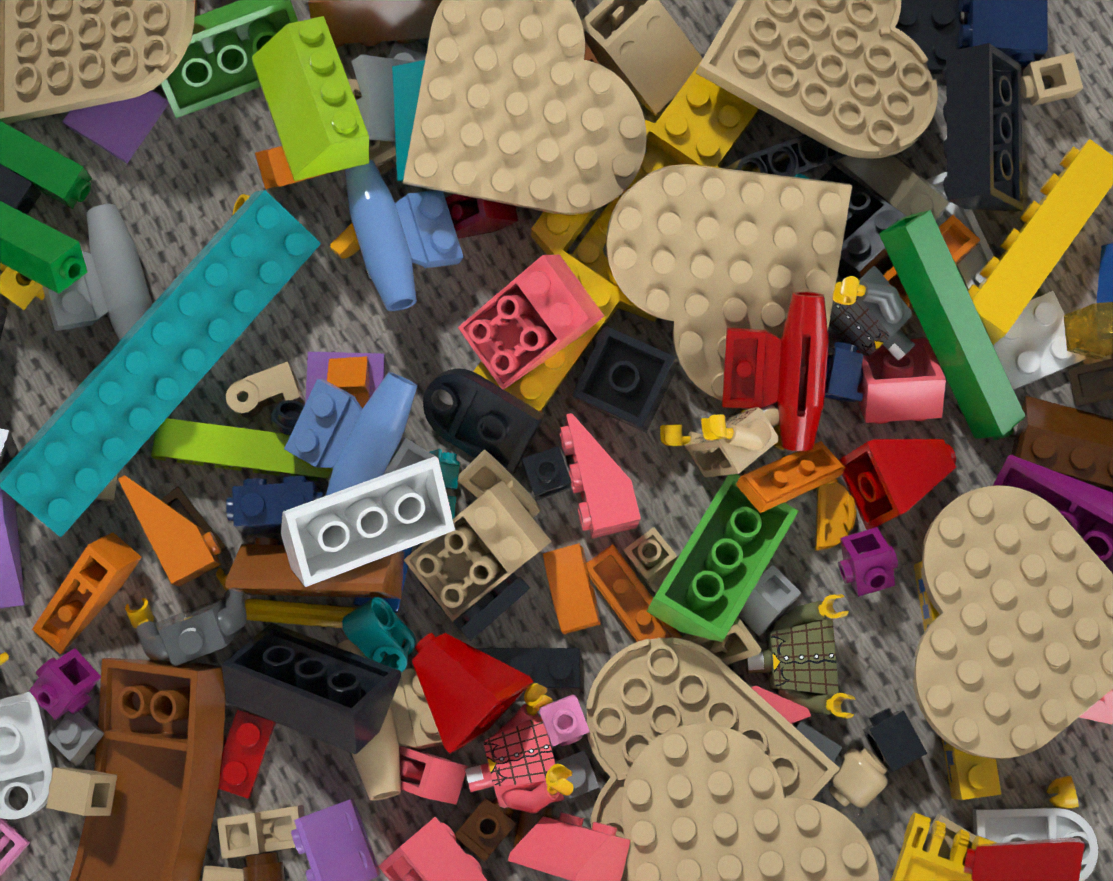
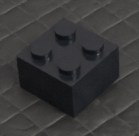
M605 326L572 396L578 402L647 433L679 363L676 357Z

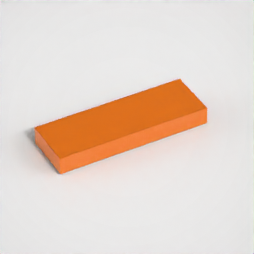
M819 441L814 444L813 449L810 451H796L740 476L736 486L754 507L762 513L840 477L845 467L823 442Z
M613 544L586 563L589 579L636 642L656 638H682L675 628L647 612L653 597Z

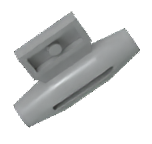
M104 204L93 207L86 212L90 253L83 251L82 253L88 273L60 294L43 285L42 287L55 331L90 326L107 314L120 341L151 307L152 301L136 245L116 205Z

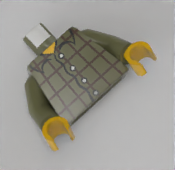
M843 594L829 595L823 601L819 600L797 606L775 621L773 632L766 634L767 649H762L760 654L745 659L747 674L769 673L770 689L777 690L779 696L808 708L810 713L827 715L833 713L838 717L852 718L854 714L842 712L841 704L845 699H856L852 695L839 693L833 619H826L827 617L842 618L847 616L849 611L837 613L833 608L834 601L845 596Z

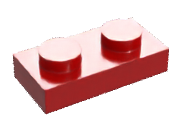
M237 710L222 752L218 789L248 799L251 797L276 722Z

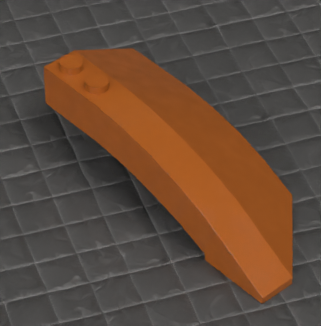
M102 658L98 728L105 734L97 742L94 771L117 775L111 815L86 816L69 881H199L212 828L223 751L226 695L222 666L185 662L173 667L170 661Z

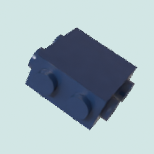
M959 0V12H964V24L960 26L959 47L968 48L990 43L1021 64V68H1026L1029 63L1041 60L1047 52L1048 0Z
M305 476L284 477L281 484H267V479L262 478L243 480V486H232L233 497H229L226 500L228 521H233L234 527L244 535L281 533L283 511L324 497V492H321L313 482H307V477Z

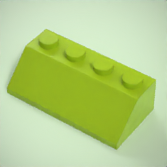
M324 16L286 24L252 56V63L294 181L369 164V134Z

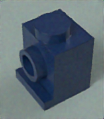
M836 342L833 348H828L825 398L840 402L862 401L863 394L857 392V387L863 378L862 362L864 354L857 353V346Z

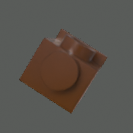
M485 797L455 833V836L485 862L515 826L516 822L510 818L515 811L509 807H500L497 797L492 802ZM486 818L492 819L496 825L495 831L491 834H485L480 829L481 821Z

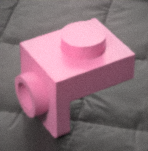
M575 695L567 696L539 708V713L552 747L558 744L560 746L570 745L579 741L582 735L590 732Z

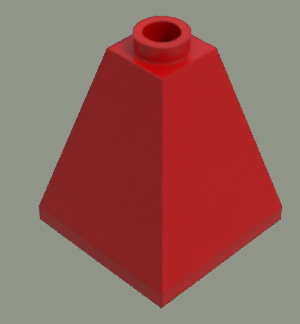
M873 439L839 459L845 467L842 477L850 495L854 498L855 506L866 530L879 527L907 512L956 468L955 451L949 444L945 443L944 439Z
M429 633L414 648L418 654L412 660L413 666L444 748L450 754L485 734L534 682L525 673L447 633L437 637L433 633Z
M1070 837L978 844L976 849L967 848L963 873L971 874V880L1079 881L1085 843L1080 839Z

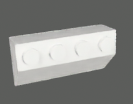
M434 456L283 511L281 536L290 568L303 585L307 587L455 531L439 460Z

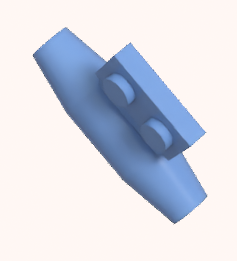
M369 159V164L345 169L349 212L366 269L388 311H400L413 306L417 302L412 263L421 265L424 268L457 265L464 256L443 191L407 193L405 197L395 203L373 160Z
M388 372L362 409L355 396L324 379H317L284 450L314 467L333 468L326 496L382 476L404 433L417 385L400 375Z

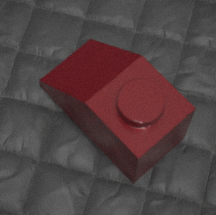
M452 194L445 198L458 239L496 232L518 221L514 205Z

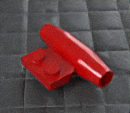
M815 292L792 293L782 339L762 329L727 328L722 407L747 409L759 407L761 409L777 402L782 448L791 451H810L813 449L824 407L829 346L824 294Z

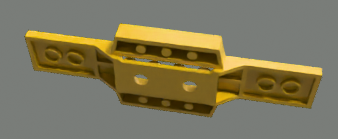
M698 66L657 122L653 123L645 120L647 152L644 155L637 175L627 189L607 205L572 254L566 252L597 210L576 215H563L544 211L531 228V237L547 255L559 254L604 314L601 320L578 339L504 389L540 412L601 328L618 308L654 322L658 318L643 311L626 297L616 283L608 258L603 252V247L606 244L608 224L612 212L622 195L639 180L647 176V174L663 167L690 164L720 168L732 147L760 110L696 74ZM480 361L473 372L499 386L484 363Z

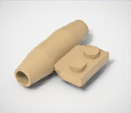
M349 639L337 645L338 648L368 658ZM415 668L405 669L401 673V679L380 732L357 754L351 753L369 800H383L401 793L399 745L415 750L443 745Z

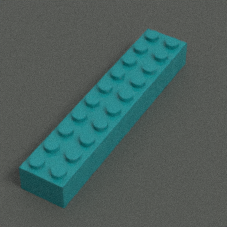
M266 190L253 192L0 473V488L58 536L62 537L321 243Z

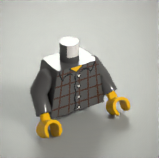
M875 266L860 280L854 276H849L843 279L842 282L835 284L832 299L836 303L831 309L828 338L843 339L857 346V350L865 356H870L883 345L898 361L914 347L915 344L899 329L912 316V311L899 296L897 289L889 284Z
M222 568L217 570L216 577L226 591L223 597L154 623V615L146 598H141L144 605L138 610H131L129 604H126L125 610L133 628H136L137 635L148 658L154 661L170 659L173 667L228 646L240 633L239 629L244 627L247 620L244 593L225 588L227 575H225Z

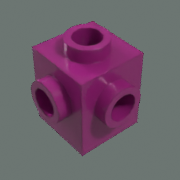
M878 527L840 538L843 560L838 561L839 571L844 583H851L858 597L895 586L894 569L898 568V559L893 547L887 544Z
M74 648L57 660L53 657L45 662L36 671V675L39 678L30 688L29 692L36 698L37 703L56 720L68 711L74 715L83 709L91 700V697L88 695L89 692L100 680L101 676L79 651Z

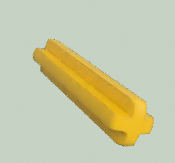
M260 599L245 600L247 620L332 628H343V617L356 609L353 607Z

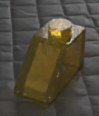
M1113 302L1094 303L1063 315L1067 351L1094 359H1100L1113 354Z

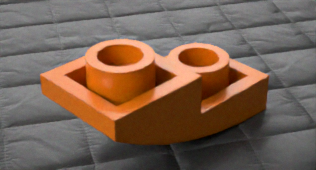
M577 543L543 553L550 592L561 632L568 634L600 625L595 589L590 584L585 553L581 544Z

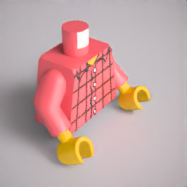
M538 683L531 684L524 694L526 704H523L511 720L498 732L484 741L483 744L488 763L465 769L471 792L494 786L500 807H509L532 814L538 813L551 802L563 801V795L567 796L573 792V784L566 780L572 776L573 772L562 764H555L546 728L538 714L540 707L553 702L552 698L544 695L547 693L546 687Z

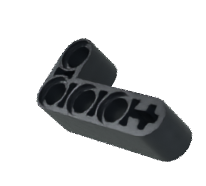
M805 134L749 154L730 164L725 169L793 177L797 174H806L825 167L848 155L839 153L831 148L828 149L824 144Z

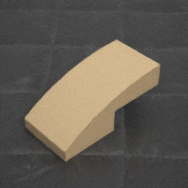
M485 449L458 475V482L477 498L491 487L503 481L532 518L541 511V507L526 489Z
M303 805L218 818L217 824L222 859L295 848L291 831L297 829L294 820L304 817Z

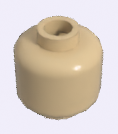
M851 748L842 756L844 760L839 767L840 770L830 780L833 786L829 791L845 807L851 802L859 808H864L886 787L887 778L884 774L888 769L867 748H864L862 751Z

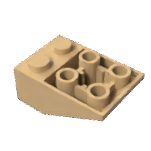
M603 0L581 20L585 41L597 61L620 77L628 85L635 97L654 116L658 115L673 100L703 59L659 0Z
M501 481L453 518L455 531L424 542L407 556L404 561L449 618L454 621L552 541L507 485Z

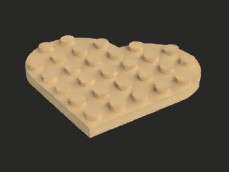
M0 0V121L9 124L138 97L155 89L175 70L191 42L195 16L194 0Z
M442 0L431 27L403 184L555 214L576 215L591 212L605 206L621 195L637 175L646 149L645 119L634 93L620 77L602 65L584 60V30L577 9L571 0Z
M737 0L696 71V74L839 153L857 158L875 159L888 157L910 147L930 124L938 99L936 79L932 80L926 65L928 58L909 36L895 27L901 12V0Z
M690 164L672 165L657 169L647 174V176L628 189L612 212L606 236V250L610 269L616 283L631 302L655 317L672 321L673 344L682 368L693 383L702 391L722 401L727 328L762 329L782 339L792 293L815 292L824 294L828 329L833 303L832 296L837 279L852 186L845 183Z
M1010 486L977 488L957 497L940 511L925 535L922 555L923 567L921 568L927 595L940 615L925 630L915 652L913 687L916 700L921 712L933 730L956 749L973 756L993 759H1009L1023 756L1050 742L1113 689V574L1054 506L1029 491Z
M656 638L631 644L614 655L604 665L595 678L589 692L586 709L587 725L590 732L587 733L597 761L610 776L594 804L590 824L591 828L593 822L617 827L616 836L624 838L621 801L624 782L630 767L639 753L652 740L676 727L696 723L716 724L745 735L754 741L775 765L783 784L785 798L813 800L840 770L832 760L709 650L691 641L679 638ZM627 861L625 862L621 881H629Z
M707 723L688 724L673 728L652 740L639 753L628 771L622 792L621 808L624 838L631 840L626 858L629 881H879V872L874 853L859 828L845 815L827 804L806 798H785L781 778L769 756L754 741L738 731L725 726Z

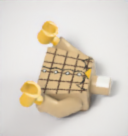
M771 404L761 409L755 407L736 411L726 418L722 414L711 415L709 418H701L702 434L689 432L687 436L682 435V424L660 426V440L662 444L667 446H685V449L689 451L703 476L707 478L738 474L777 443L778 435L773 427L779 424V412Z

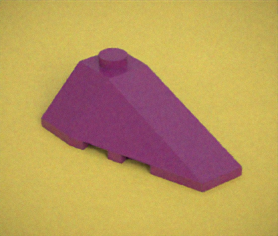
M1009 455L993 486L1020 488L1036 494L1049 502L1064 516L1113 574V493Z

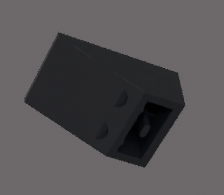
M834 166L819 180L845 183L852 186L838 274L843 279L854 276L860 280L875 266L884 275L893 267V264L879 233L906 215Z

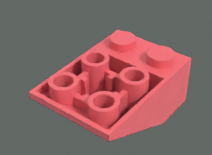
M559 254L542 255L463 322L458 329L503 390L578 339L601 320L604 314Z
M572 413L566 414L565 426L560 427L561 434L559 435L564 456L571 455L573 464L569 465L570 471H568L572 482L573 494L580 492L583 501L578 503L579 508L577 509L582 531L590 530L591 539L636 529L641 517L631 479Z

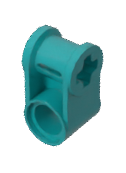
M374 597L343 617L342 626L345 635L354 645H357L368 659L400 670L401 673L406 669L408 655L414 650L416 638L414 633L399 619L384 599Z

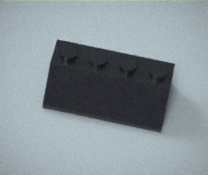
M990 43L946 52L943 80L946 85L947 102L943 106V116L947 123V139L944 141L943 151L947 160V176L944 178L943 186L947 201L963 209L1023 211L1021 64Z
M270 623L222 664L227 703L353 754H357L380 732L401 679L400 670L274 623Z

